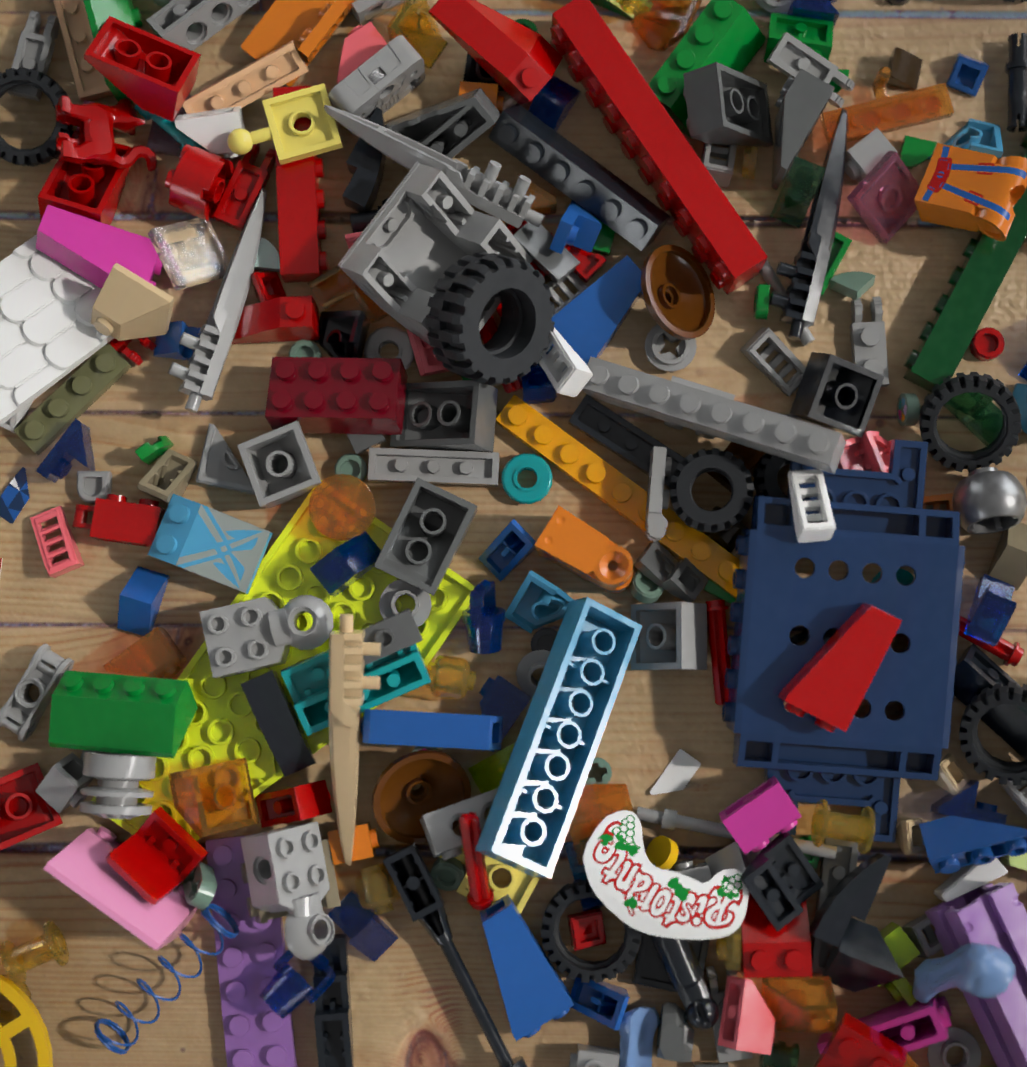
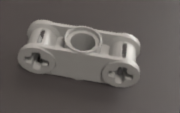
M46 643L40 646L33 655L29 667L16 685L10 698L0 710V727L4 726L17 734L18 740L25 742L35 731L41 716L52 700V694L66 670H72L74 660L71 658L64 659L51 651V646ZM33 684L40 690L39 698L36 701H33L29 695L30 687Z

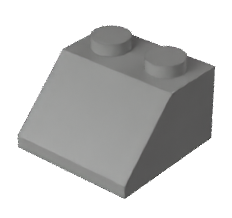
M299 421L292 422L237 445L260 507H275L302 496L322 483Z
M667 602L631 605V620L642 625L631 656V670H707V604Z

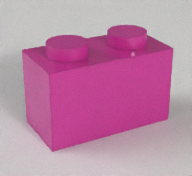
M772 776L719 813L721 821L744 854L751 850L753 852L760 851L768 845L770 837L779 831L781 833L788 832L797 825V819L802 816L775 776Z

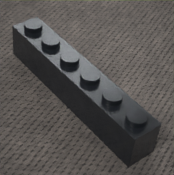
M520 104L502 111L488 136L489 139L640 251H643L654 242L670 218L669 214Z

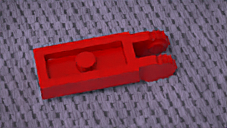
M260 143L254 144L252 149L247 154H244L242 160L239 159L213 215L216 221L240 231L243 230L262 187L265 188L276 163L275 150L269 149L260 168L253 165L260 151Z

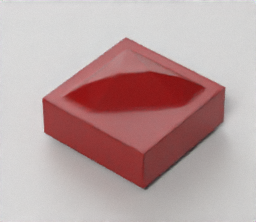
M599 908L567 915L571 945L574 951L607 944L602 911Z

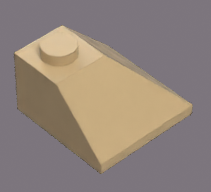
M116 263L112 267L92 307L91 324L101 334L112 336L118 341L165 335L169 330L174 297Z

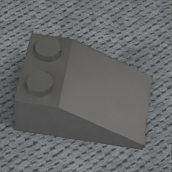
M718 62L683 74L685 85L683 95L686 100L688 113L686 125L690 137L710 144L773 146L766 83Z
M800 69L795 79L789 76L775 104L779 108L775 118L771 187L775 190L779 188L821 117L835 89L832 85L803 69Z
M474 380L407 383L402 435H391L390 447L399 449L493 452L498 389Z
M417 478L374 567L434 596L477 513V505Z

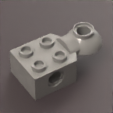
M299 595L289 600L281 609L271 599L261 597L199 612L213 678L220 679L285 664L290 646L300 650H312L321 646L329 638V633L333 629V614L329 606L321 598L313 595ZM303 613H310L313 618L312 627L309 630L301 631L297 626V619Z
M318 821L290 825L240 838L252 907L271 913L288 911L284 926L288 949L295 957L301 960H312L320 955L332 941L335 927L330 916L324 913L321 900L330 890Z

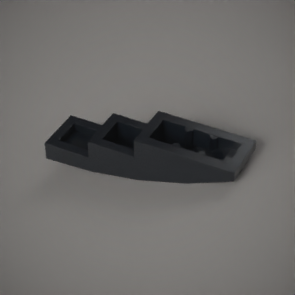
M334 934L332 941L326 946L324 951L313 958V986L316 1009L314 1020L318 1067H354L346 934Z

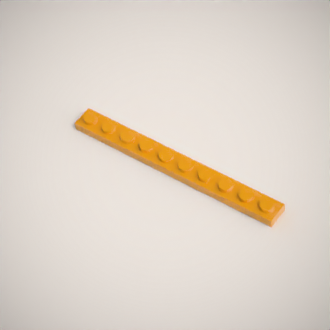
M514 394L497 416L496 423L645 532L647 491ZM670 508L662 509V515L668 520L667 528H665L667 530L665 532L666 535H663L664 537L658 542L681 560L686 557L709 580L737 599V589L733 588V572L735 568L739 569L740 560L704 533L687 526Z

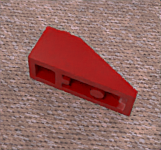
M312 295L278 297L244 306L232 344L319 340V308Z

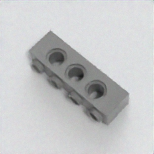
M172 0L146 21L156 36L193 51L260 0Z
M498 788L422 815L420 822L433 858L442 855L445 861L463 854L461 850L463 848L462 837L457 836L453 832V822L458 821L462 814H467L470 811L475 812L480 818L482 833L486 822L484 811L491 809Z

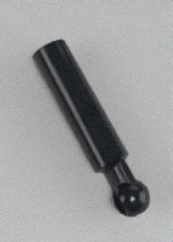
M650 935L673 988H676L686 1010L685 1013L689 1023L701 1030L713 1027L719 1019V1007L715 1000H713L705 983L704 973L690 941Z

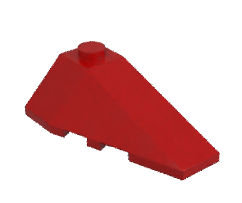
M438 0L428 11L520 105L531 102L552 78L563 58L541 34L476 0Z

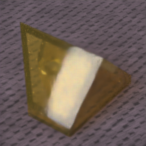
M406 0L387 26L389 40L391 41L395 37L403 35L424 59V66L431 69L448 43L442 38L435 19L428 13L430 10L428 1Z

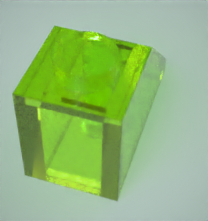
M516 742L468 768L482 794L499 788Z

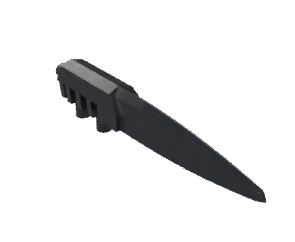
M843 108L825 156L800 251L794 257L793 263L795 266L779 262L776 270L777 275L791 279L790 286L787 287L786 291L788 296L773 292L769 299V305L784 309L780 321L791 324L788 337L793 340H801L804 327L814 326L834 242L846 159L848 114Z

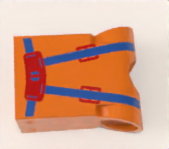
M937 143L914 199L921 221L973 232L979 230L994 240L1005 241L1015 217L1013 207L1027 188V158L1006 156L998 159L995 155Z
M561 506L557 507L534 544L540 556L611 594L626 591L634 577L633 560L625 548L618 546L609 540L608 537Z

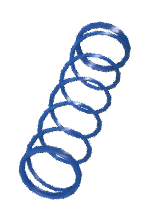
M210 903L205 910H201L203 918L209 922L220 936L221 948L215 953H209L195 947L186 935L179 933L180 939L192 948L198 957L200 970L197 974L193 976L181 974L175 971L164 957L158 956V961L167 970L172 972L177 980L179 989L175 997L163 998L157 996L145 981L139 978L136 979L138 986L151 995L156 1002L157 1015L153 1020L142 1021L136 1019L122 1002L115 1001L116 1008L127 1018L131 1019L135 1025L136 1037L133 1042L130 1043L127 1034L115 1022L105 1018L98 1019L95 1022V1034L108 1050L117 1054H126L130 1046L134 1045L138 1040L139 1029L137 1022L152 1024L160 1017L158 999L174 1001L181 995V983L178 976L184 978L200 976L202 973V960L199 953L218 955L224 949L222 935L228 938H236L239 934V928L227 911L213 903ZM209 909L219 913L230 924L234 933L229 932L217 923ZM99 1024H105L112 1028L122 1038L124 1044L115 1042L102 1034ZM113 1044L118 1046H125V1049H120L114 1046Z

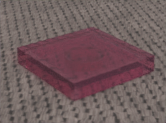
M888 151L847 196V199L880 243L887 244L917 210L914 199L919 189V184L896 151Z

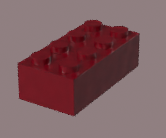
M272 357L265 418L273 430L299 421L303 433L402 435L408 375L401 358Z

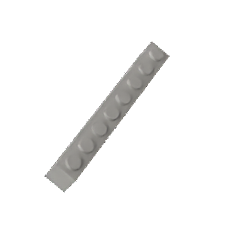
M590 356L587 364L593 376L582 390L591 398L828 473L835 474L846 445V441L840 432Z

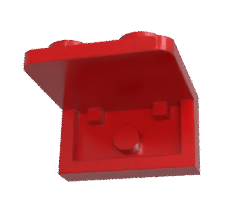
M160 806L153 811L134 835L107 855L106 861L142 898L155 905L186 880L209 852Z

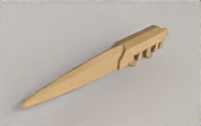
M344 613L340 614V630H334L329 633V748L333 796L341 848L345 863L351 865L358 793L359 706L363 705L364 701L363 689L380 690L381 685L380 676H363V668L365 667L364 656H380L381 643L364 642L365 630L353 629V614Z

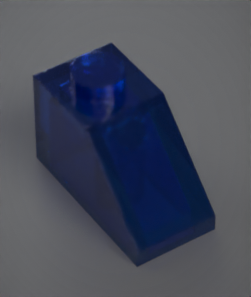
M364 531L333 549L313 565L310 570L326 591L335 598L374 567L381 550L369 534Z
M500 675L495 680L489 677L479 691V694L483 696L480 701L482 715L503 716V740L531 697Z

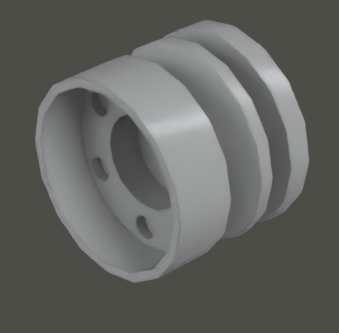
M84 752L82 775L98 779L97 786L81 788V794L96 796V801L80 802L79 811L109 819H132L141 815H151L153 805L138 803V798L154 797V791L139 788V781L155 778L157 757L110 752Z

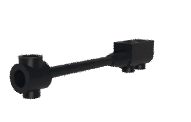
M410 844L389 855L383 862L413 922L418 920L438 946L440 945L500 1064L499 1067H527L522 1056L511 1058L452 940L453 936L444 907L445 902L416 844Z

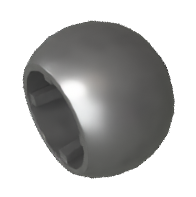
M983 467L971 471L968 477L957 484L952 503L953 511L960 512V525L963 529L972 534H990L1018 525L1025 515L1027 498L1022 484L1013 474L1007 471H998L995 467Z

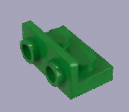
M771 12L763 61L767 63L766 60L785 32H788L829 60L833 42L834 21Z

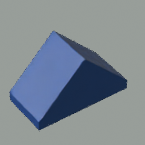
M513 519L478 559L501 582L536 549L534 546L536 541Z
M138 566L120 593L117 628L150 638L170 576Z
M576 977L570 994L574 1003L571 1008L613 1030L619 1031L629 1000L627 989L604 981L595 983V980H590L589 983L581 982L582 978Z

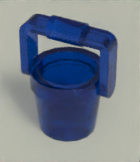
M482 580L471 591L470 608L463 610L462 617L465 624L469 651L475 654H491L502 649L505 609L496 606L495 582Z
M289 949L273 965L277 972L259 994V997L282 1020L306 999L310 1004L314 1003L334 982L336 974L328 965L329 960L322 953L309 960L318 970H323L327 974L315 989L288 964L294 956Z

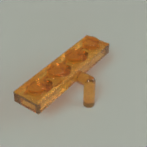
M882 67L872 83L876 100L843 108L848 114L847 142L863 139L876 128L884 134L951 117L954 110L946 82L888 96L886 84L892 75V71L888 67ZM842 108L824 112L820 117L828 147Z

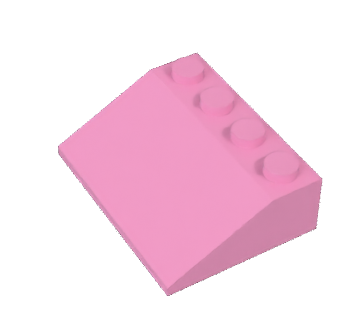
M100 826L99 829L97 827L86 829L51 859L43 869L157 951L179 937V933H182L198 910V908L186 903L183 884L177 886L157 904H150L121 875L117 874L106 861L107 855L120 845L115 841L117 836L103 826Z

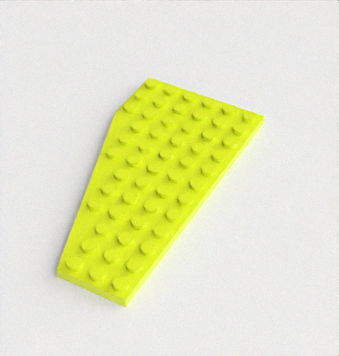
M321 480L322 483L310 491L262 559L249 593L246 594L239 591L231 604L267 597L281 609L289 600L299 595H313L321 598L329 606L333 614L332 631L340 630V614L344 613L353 614V629L360 630L383 620L379 607L381 594L389 584L399 580L374 567L392 528ZM448 568L435 595L429 594L432 605L431 611L423 625L418 627L423 640L416 643L419 648L426 668L480 592L479 588L450 568ZM402 595L396 600V609L398 612L410 608L412 612L415 601L411 596ZM303 613L298 617L297 626L301 631L309 630L312 627L313 618L310 613ZM329 638L321 646L312 650H300L290 646L285 664L221 679L213 678L206 642L204 641L177 679L188 680L198 709L174 759L157 757L155 778L139 781V788L154 791V797L138 798V803L153 805L152 813L161 806L196 841H199L283 778L284 774L258 725L241 684L269 671H276L287 699L293 706L294 702L280 673L281 670L329 650ZM364 712L360 713V719L364 717ZM296 713L310 749L315 754L329 743V727L307 736ZM96 796L91 801H96ZM141 815L132 819L110 820L131 835H134L150 815Z

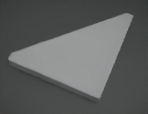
M209 423L196 482L255 495L249 477L214 424Z

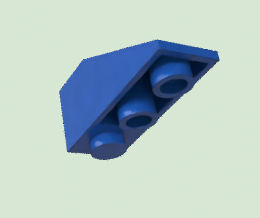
M953 815L919 824L927 856L935 874H950L957 872L961 867L967 865H985L998 857L1006 855L1020 856L1027 853V829Z

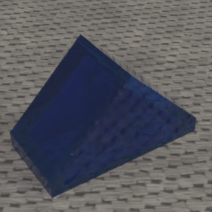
M553 76L534 97L528 111L557 132L580 96L581 91Z

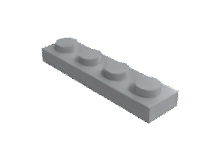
M369 448L368 481L415 483L417 478H420L431 484L498 487L500 454L497 452Z

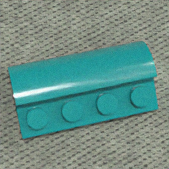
M416 644L365 665L363 676H380L381 685L380 690L363 689L364 701L363 705L359 706L360 713L364 712L365 709H371L431 682L428 670ZM326 650L289 666L280 672L307 736L329 727V650Z

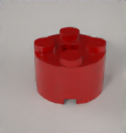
M184 145L176 169H171L165 179V187L170 189L169 205L206 221H210L209 217L214 219L213 215L225 191L227 179L230 180L234 172L233 162L196 146Z

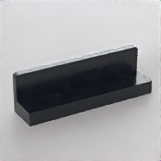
M973 643L963 652L956 664L954 696L967 706L976 694L979 695L982 689L986 687L992 689L994 684L997 683L1008 686L1009 682L1016 681ZM1000 705L991 708L981 717V720L1027 760V709L1018 705Z

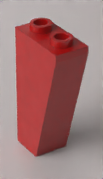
M863 603L781 690L778 697L787 702L784 709L802 718L805 712L817 717L814 724L832 733L836 727L846 732L902 620L872 605Z

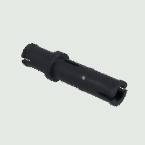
M1018 33L1008 36L1009 58L1008 63L1005 65V72L1008 74L1007 131L1015 133L1017 119L1019 120L1018 133L1027 131L1026 33H1021L1019 46Z

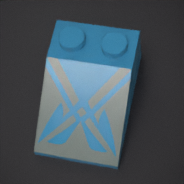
M173 494L148 555L248 594L273 533Z

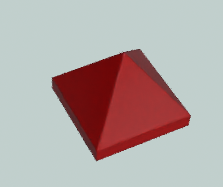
M254 272L251 274L255 295L260 302L278 297H287L277 272Z

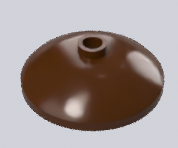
M663 245L651 251L643 263L641 272L642 296L651 317L664 331L675 338L691 340L703 335L710 328L715 314L714 292L706 271L690 252L680 246Z
M433 750L408 753L393 761L379 776L372 794L374 816L381 829L391 838L407 844L428 843L420 822L422 815L471 798L470 781L463 767L454 758L445 753ZM421 784L417 790H412V787ZM459 820L453 822L452 829L458 826Z

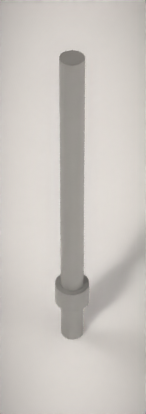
M643 807L637 808L636 815L640 821L660 824L662 829L674 831L675 828L734 839L723 823L678 815V811L664 809L663 812ZM775 834L772 837H770V842L774 840L778 835ZM793 838L803 854L835 860L837 846Z

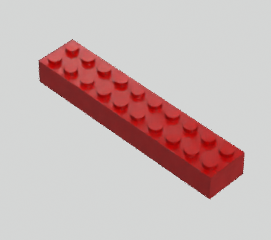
M572 0L552 13L550 45L569 65L567 70L575 83L580 82L585 88V97L591 107L594 109L598 107L604 116L602 120L610 134L616 133L622 142L620 147L627 159L631 160L633 158L639 167L638 174L647 186L651 184L657 195L655 197L659 206L665 212L669 210L675 219L673 224L677 232L683 238L687 236L693 245L691 250L695 258L701 264L704 262L711 271L709 273L710 279L715 287L719 290L723 289L728 295L759 275L768 256L591 1Z

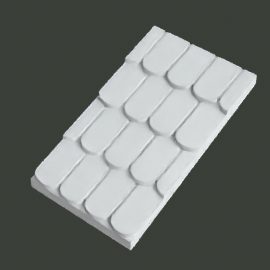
M37 235L14 249L12 254L0 261V426L113 339L112 336H105L98 332L94 325L91 324L92 307L101 288L36 249Z

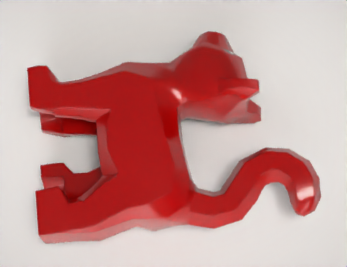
M61 96L59 98V102L55 106L56 121L79 127V138L77 139L71 138L68 133L59 132L56 136V151L61 152L59 155L60 161L78 164L89 162L95 166L111 165L122 169L130 168L141 157L146 160L148 171H154L157 168V157L149 147L137 145L130 147L123 156L116 154L113 129L135 136V128L145 124V120L138 118L137 111L132 108L128 99H121L117 104L107 106L97 102L80 105L72 104L69 96Z

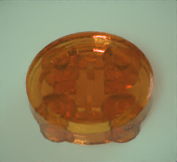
M346 474L333 475L321 481L322 483L317 485L312 492L309 501V514L314 526L323 535L336 541L352 540L365 533L376 516L375 499L369 487L357 477Z

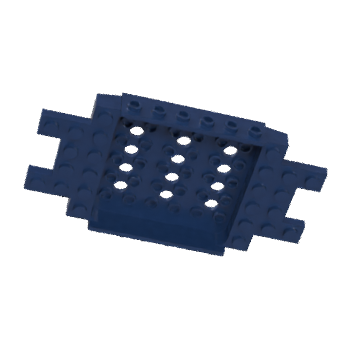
M891 440L889 473L836 469L835 474L823 471L836 526L830 540L798 543L788 483L787 498L754 496L751 529H742V535H737L735 553L740 555L739 569L735 568L733 572V588L737 589L736 602L731 603L730 621L735 622L734 635H729L727 643V653L732 655L731 669L727 668L725 672V688L729 689L728 702H723L722 721L727 722L726 726L735 733L732 762L736 766L765 768L764 782L775 776L797 809L798 802L861 807L859 838L866 841L895 843L900 778L938 781L942 748L949 749L963 569L965 566V546H959L960 512L923 509L928 442ZM790 461L789 471L816 469ZM815 483L799 484L800 489L813 488ZM817 497L802 498V500H817ZM818 510V511H806L805 513H806V515H807V514H819V510ZM801 558L810 559L814 565L812 574L806 578L798 576L795 571V564ZM837 560L844 562L847 566V574L841 580H834L829 575V566ZM869 563L877 564L881 570L880 578L873 583L865 581L862 575L863 568ZM907 565L912 568L914 579L908 585H901L896 579V572L900 567ZM863 603L869 604L902 620L896 634H905L909 644L907 649L901 653L894 652L891 645L889 646L864 696V699L870 705L868 714L861 718L854 716L846 732L836 727L832 733L814 724L817 717L805 712L802 718L784 709V701L778 697L781 690L808 663L805 659L806 656L816 654L825 644L823 641L824 633L830 628L839 629ZM795 626H804L808 631L807 641L802 645H794L789 637L790 631ZM891 701H899L903 706V713L896 720H890L885 715V707ZM796 826L788 831L790 835H796Z

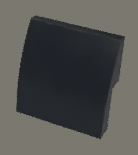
M788 832L781 833L755 857L740 877L742 883L777 932L804 911L800 906L801 903L824 886Z

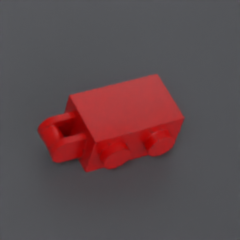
M107 494V499L96 498L95 506L76 504L72 527L90 530L89 537L97 540L151 548L166 510L158 507L159 501L140 498L139 504L127 502V497ZM89 512L93 513L92 524H87Z

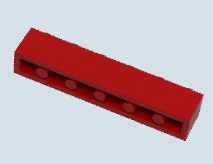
M311 86L273 88V97ZM301 117L294 123V128L298 131H305L311 126V120L306 117ZM275 149L280 275L285 283L323 281V271H328L327 252L322 251L321 240L327 239L325 220H320V209L325 208L324 189H319V178H324L323 159L315 155L281 165Z

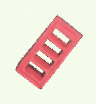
M57 506L30 518L48 576L56 578L85 566L62 506ZM57 517L58 523L43 529L41 523ZM59 529L61 530V535L47 540V534ZM64 541V547L51 551L50 546ZM68 552L69 558L56 563L55 557Z

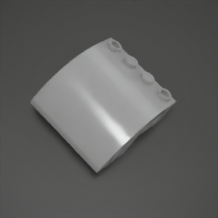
M416 162L344 255L338 266L379 307L410 332L429 344L427 333L430 332V327L426 326V315L430 314V307L427 306L429 297L434 296L436 292L434 286L439 278L444 279L446 276L444 272L452 264L458 265L457 261L466 255L472 256L478 252L503 255L525 261L529 264L533 259L499 218L475 211L442 170ZM498 293L492 296L485 305L480 318L479 331L500 305L501 299Z

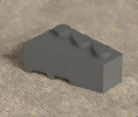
M479 88L387 122L384 127L453 158L494 125L501 113L482 89Z

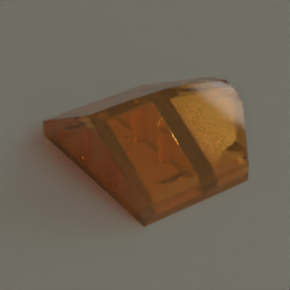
M642 0L631 25L649 49L658 52L666 51L685 36L702 0Z

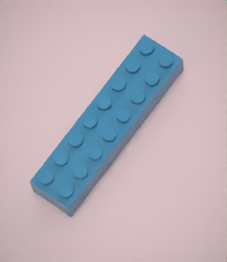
M589 597L569 602L475 851L532 877L551 878L642 625Z

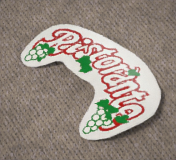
M622 810L606 816L597 826L586 844L583 862L591 888L603 904L631 928L648 935L666 938L706 940L729 936L742 924L749 897V891L740 880L743 873L736 869H725L717 873L710 881L701 883L683 874L654 866L645 854L641 822L634 812Z

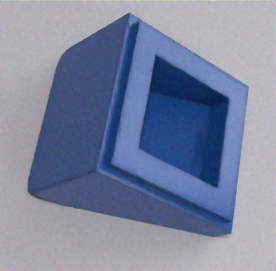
M958 53L946 86L976 97L989 65Z

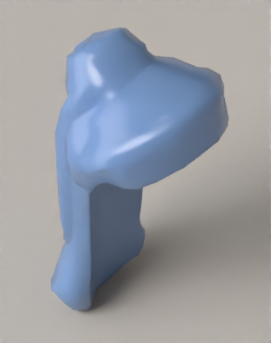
M965 944L947 956L925 959L914 970L915 977L912 993L920 1003H928L937 993L956 987L960 991L970 993L976 997L984 999L995 998L1007 990L1014 978L1015 966L1010 956L1004 950L994 945Z
M641 1006L624 1013L619 1028V1067H652L653 1039L660 1024L659 1013L655 1007Z

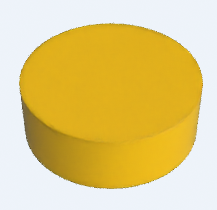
M657 836L649 843L646 849L648 860L660 869L669 870L678 858V845L666 836Z

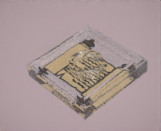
M195 218L153 228L148 233L175 291L224 277L229 259L210 221Z

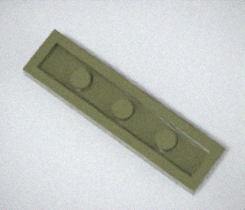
M107 343L13 431L35 454L40 455L132 366L118 351Z

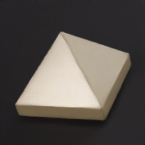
M949 753L940 761L938 781H934V783L952 795H956L968 783L969 779L954 756Z
M922 818L903 820L896 829L895 841L904 855H911L925 850L919 824L923 823Z

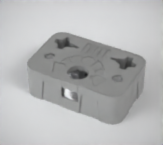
M403 35L395 37L331 89L328 97L332 107L367 120L371 118L376 107L381 109L384 114L425 79L424 59Z

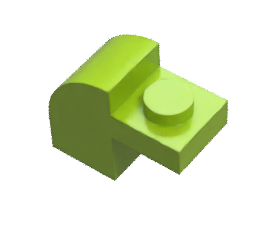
M891 922L879 931L900 969L921 954L898 924ZM906 978L888 982L884 985L896 1002L902 999L909 1006L917 1002L912 993L913 987Z

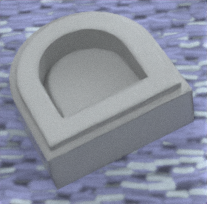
M77 471V493L82 500L95 505L96 498L107 499V494H111L112 472Z

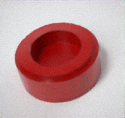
M990 327L978 330L969 344L972 355L980 361L995 359L1002 353L1005 346L1002 334Z

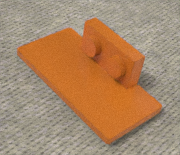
M275 0L242 43L241 48L252 58L258 60L293 41L308 67L353 9L351 3L356 0ZM299 77L286 83V85L292 87Z

